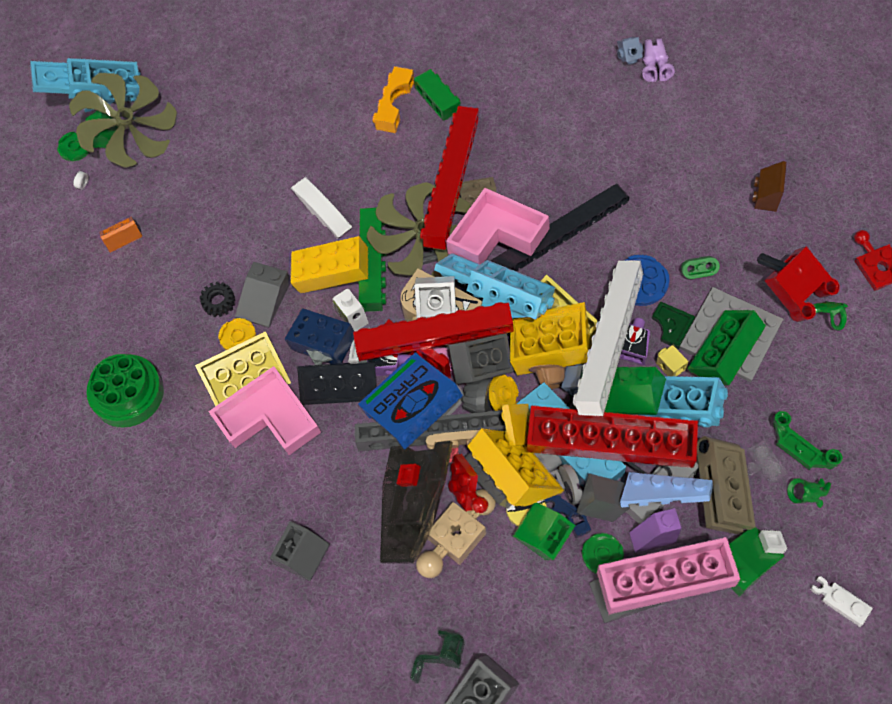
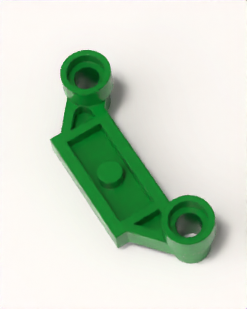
M780 411L775 415L773 427L778 439L776 445L808 470L812 467L833 469L841 463L843 457L840 451L830 449L827 453H823L789 427L791 423L789 413Z

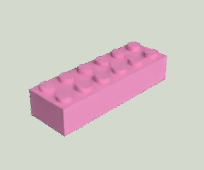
M727 538L599 565L597 571L608 614L735 587L740 580Z

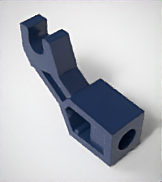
M555 495L543 500L545 504L552 502L554 508L551 509L567 516L568 520L573 524L574 522L571 517H580L582 523L575 525L572 530L575 538L590 533L591 528L586 515L578 514V508L562 499L561 496Z

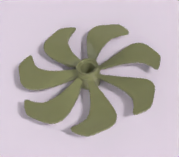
M98 73L91 80V83L101 84L109 89L114 97L118 111H115L104 99L91 91L84 90L79 92L69 103L72 116H75L82 109H94L115 118L93 119L80 123L76 129L80 146L89 152H94L93 139L100 132L117 125L118 129L112 135L105 150L109 161L124 168L137 164L124 150L123 137L124 130L127 128L130 129L143 155L154 158L163 154L170 140L154 141L137 130L132 125V122H138L161 130H169L173 128L176 120L177 111L174 106L167 102L164 111L157 115L133 117L134 112L158 98L159 91L157 87L145 76H134L133 78L140 88L137 99L129 109L124 107L126 91L124 79L114 73Z
M421 183L410 187L406 191L407 204L417 222L404 217L396 211L393 206L394 193L384 195L379 200L376 208V217L379 221L387 225L413 230L387 236L381 235L371 226L367 233V239L378 253L388 254L396 251L412 238H416L411 252L403 261L388 262L389 268L395 274L413 275L417 269L422 270L423 239H420V230L425 228L424 200L428 194L432 193L433 187L436 188L431 183ZM459 198L455 212L467 213L471 207L469 202ZM453 225L451 227L449 236L457 227V225ZM447 247L446 250L433 248L438 262L450 255L448 254ZM435 270L431 274L434 277H445Z

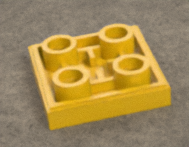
M528 404L503 405L501 416L505 422V438L509 446L527 445L530 421Z

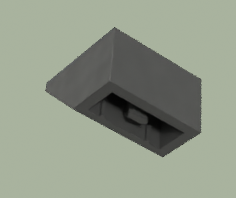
M290 521L270 559L274 565L311 582L330 544L310 530Z

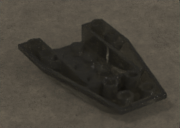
M452 441L435 442L434 449L415 451L409 447L404 450L401 446H392L390 448L382 484L380 563L413 564L421 553L430 535L439 509L453 446ZM417 464L421 466L417 486L401 487L397 484L400 465Z

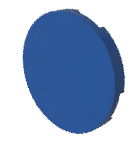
M633 255L624 260L641 261L643 278L635 302L636 306L654 304L665 296L670 280L668 271L662 264L656 261L655 258L647 255Z

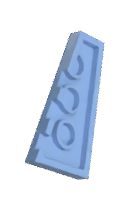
M629 472L620 501L621 507H629V504L639 503V506H648V502H661V505L677 500H680L681 503L710 501L713 480Z

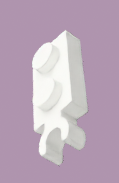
M818 577L816 581L821 583L822 588L819 589L813 585L811 591L815 594L824 595L825 597L822 602L861 627L873 608L835 582L830 587L823 577Z

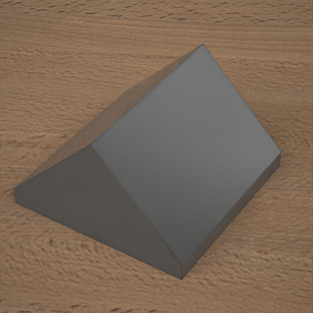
M589 473L577 513L614 522L630 509V507H621L620 502L625 483Z

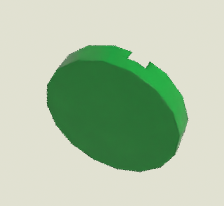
M74 131L63 135L58 141L57 151L61 158L66 161H79L90 153L80 146L77 134Z
M606 533L595 534L584 543L582 550L583 562L589 570L597 574L599 565L623 560V546L612 535Z

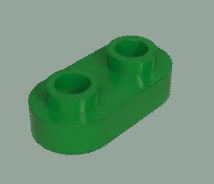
M712 256L688 259L682 263L681 272L688 279L712 276L718 272L720 264ZM711 262L710 267L706 268V264ZM692 265V270L688 271L687 268Z

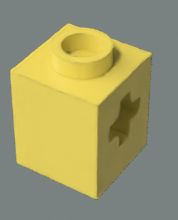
M673 345L668 349H662L658 353L656 364L667 376L677 377L687 369L689 361Z

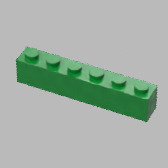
M360 208V238L368 246V279L359 281V303L362 305L364 312L383 311V304H386V293H383V288H386V277H383V272H386V261H383V256H386V254L378 253L367 239V233L371 226L381 235H386V230H383V225L386 224L379 221L376 217V208Z

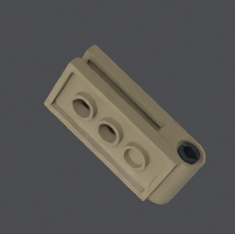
M707 436L701 437L697 443L700 479L713 480L710 501L703 502L706 528L733 534L743 533V528L749 530L755 528L744 449L735 443Z

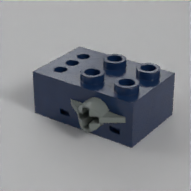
M302 308L286 335L285 341L291 350L310 356L315 365H321L323 362L338 364L342 363L354 341L353 332L355 331L350 323Z

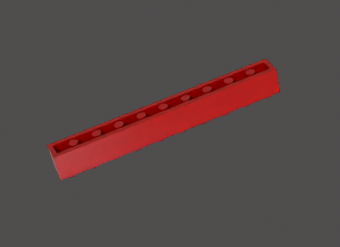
M458 106L457 112L453 113V125H450L449 128L450 137L446 138L447 149H443V162L440 161L439 164L440 174L436 175V188L433 187L432 189L433 199L428 203L429 214H425V228H422L420 233V239H423V247L446 250V240L449 238L478 126L479 108Z

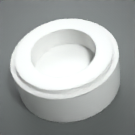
M79 171L74 179V187L83 190L88 183V174Z

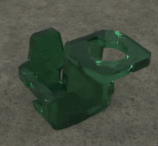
M439 630L438 635L444 638L439 656L419 655L413 665L410 676L411 680L414 683H419L424 663L445 664L448 667L460 669L465 639L459 634Z

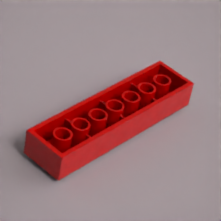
M531 406L527 452L693 468L697 459L698 421L604 412L603 416L579 415L575 409Z

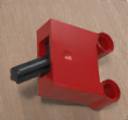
M807 246L796 249L784 262L764 253L757 257L758 264L774 270L764 281L788 309L791 318L796 322L814 318L816 314L814 305L809 302L805 303V300L813 292L818 297L823 298L835 295L840 290L839 282L829 275Z

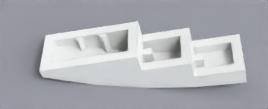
M303 178L291 187L313 215H316L325 227H328L337 239L352 229V226L307 178Z

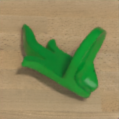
M829 301L813 304L816 313H830L833 329L840 331L845 327L847 321L845 309L848 307L847 304ZM840 312L841 321L840 324L836 326L834 323V316Z
M800 478L794 479L788 485V497L796 504L816 503L821 508L823 501L819 498L829 493L831 482L825 484L822 478H820L818 483L808 482ZM798 483L804 485L805 493L802 499H797L794 495L793 490Z

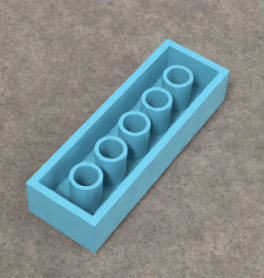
M545 382L517 403L528 404L529 411H531V406L570 409ZM558 455L562 465L567 464L573 467L578 476L579 484L583 488H585L589 473L613 480H618L625 474L626 466L621 461Z

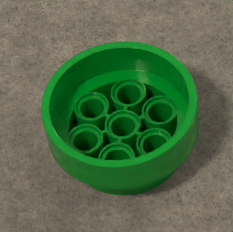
M116 354L103 359L93 369L87 385V400L91 409L106 424L120 428L136 426L149 419L159 408L164 394L163 381L155 367L147 359L132 354Z

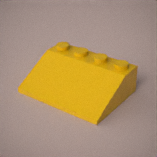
M585 302L548 309L544 315H540L537 319L531 317L512 318L514 332H510V362L517 376L534 373L529 371V368L538 365L566 367L587 363V353L591 349L592 344Z
M481 428L467 446L471 450L472 456L482 464L483 470L493 478L496 487L504 492L507 496V501L514 506H528L564 491L534 453L527 452V445L509 446L505 438L506 431Z

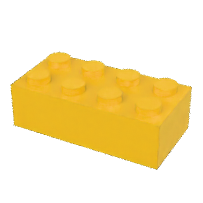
M359 236L291 252V284L299 293L368 279V246Z

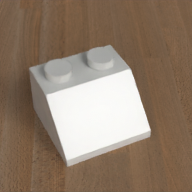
M454 276L416 278L417 318H429L440 313L450 314L456 312Z

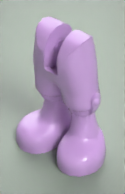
M656 39V46L652 45L651 40H645L643 61L646 67L642 71L643 78L648 82L657 81L658 74L655 63H657L660 81L670 79L674 75L675 69L672 64L667 63L668 56L666 55L662 39Z

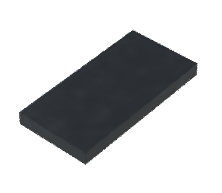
M375 361L297 367L300 403L302 405L361 402L377 387Z

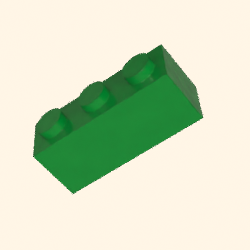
M429 69L414 78L415 89L442 121L449 119L453 116V113L457 112L458 106L461 104L460 99L457 95H453L449 86L442 82L437 73L435 74Z

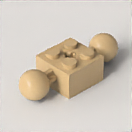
M485 489L477 490L476 493L479 497H484L488 501L489 506L486 512L481 514L476 513L474 510L466 512L453 502L427 532L428 540L436 548L434 551L422 553L417 559V570L423 577L434 578L438 576L443 569L442 559L446 555L461 565L486 535V527L476 519L480 515L490 514L495 508L496 501ZM459 531L460 535H453V532Z

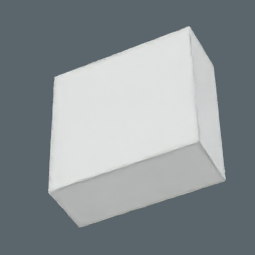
M762 530L760 532L759 538L765 553H784L787 550L781 531Z

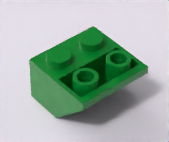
M536 502L532 504L513 537L544 560H554L574 529L575 524L560 513Z

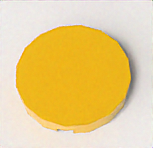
M235 318L233 321L226 322L221 327L218 337L221 346L228 350L255 337L256 331L250 321Z
M506 375L494 377L489 386V399L494 410L500 411L503 405L518 403V401L516 402V397L519 396V391L513 378Z

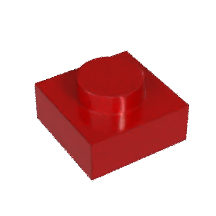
M417 464L400 465L397 484L401 487L417 486L421 466Z

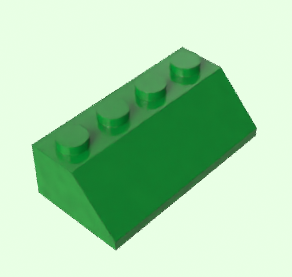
M725 310L687 369L699 377L720 378L723 385L729 386L766 327L765 323L755 310Z
M617 367L604 412L657 415L666 378L656 367Z

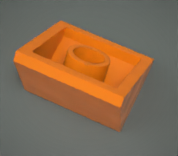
M132 216L99 232L110 253L142 237Z

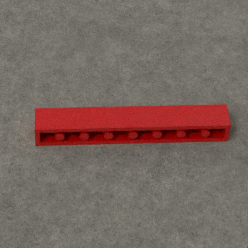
M499 302L492 306H478L471 310H457L455 313L450 314L440 313L434 317H420L408 322L399 321L397 324L392 325L382 324L371 329L361 328L353 332L356 354L359 361L510 333L514 332L509 302Z

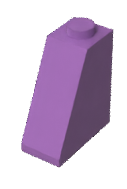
M670 509L654 513L629 532L636 553L675 544L682 528L676 510Z

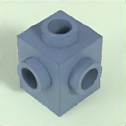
M630 37L617 41L619 48L617 49V54L621 61L632 64L638 62L637 59L642 58L643 46L639 42V37Z

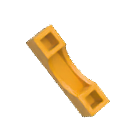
M394 66L392 73H389L388 84L384 86L383 97L378 102V111L373 115V123H375L376 130L396 133L400 122L399 109L395 108L392 104L397 97L411 92L414 84V70Z

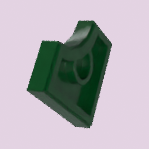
M660 301L652 319L662 328L661 342L670 346L673 345L679 349L696 316Z

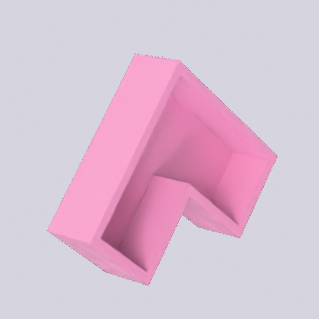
M484 188L446 240L448 254H455L477 264H482L497 243L501 242L531 256L549 230V216Z
M274 366L208 411L235 448L267 425L288 455L321 433L314 420Z

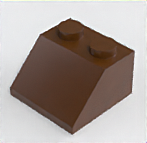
M787 161L765 167L760 170L759 176H755L753 187L757 188L756 191H753L752 202H755L754 209L777 212L784 193Z

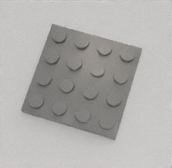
M712 287L679 349L696 356L725 310H755L766 327L735 375L751 383L783 319Z

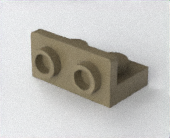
M493 177L463 182L460 192L461 198L472 206L484 188L497 193Z

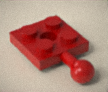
M865 230L857 231L854 235V240L857 244L863 245L867 252L855 259V263L874 291L891 285L892 247L888 244L875 250L869 242V233ZM877 265L885 266L886 271L879 270Z
M462 454L454 455V462L451 464L452 477L449 481L450 492L454 494L457 502L461 504L465 511L474 510L479 514L486 512L489 506L488 501L484 497H479L476 493L477 473Z

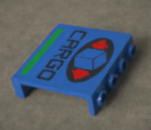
M414 353L358 405L369 419L373 418L396 438L405 450L463 395L452 380L417 353Z

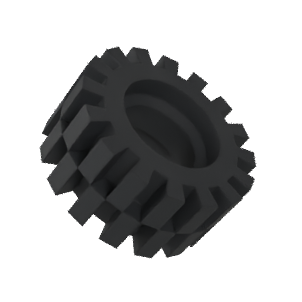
M216 282V285L210 283L211 287L209 288L206 285L204 287L206 291L202 290V295L199 297L204 311L210 316L212 314L213 317H217V314L219 317H223L222 313H225V315L229 314L227 310L232 311V306H235L234 301H236L230 286L223 282L221 285L219 282ZM214 296H224V300L221 303H211Z

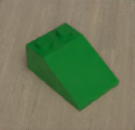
M756 527L748 529L729 544L740 577L737 585L730 588L739 597L784 557L782 553H765L759 538L760 531Z

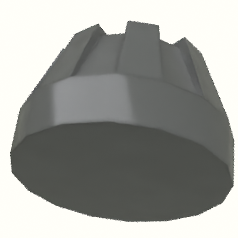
M491 378L466 383L464 387L465 396H463L462 401L465 402L463 404L465 410L471 413L489 412L492 410L489 399Z

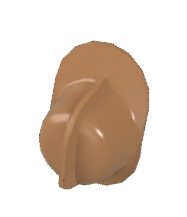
M538 365L529 368V371L536 373L540 384L545 382L550 389L559 388L560 383L564 381L566 367Z

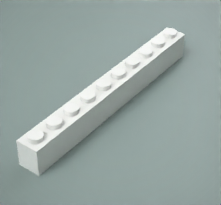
M618 261L616 268L613 269V279L609 282V292L605 295V305L600 311L601 318L600 321H597L596 334L592 336V347L587 353L588 360L583 365V376L578 381V392L574 394L573 404L577 407L579 415L603 416L643 278L641 261Z

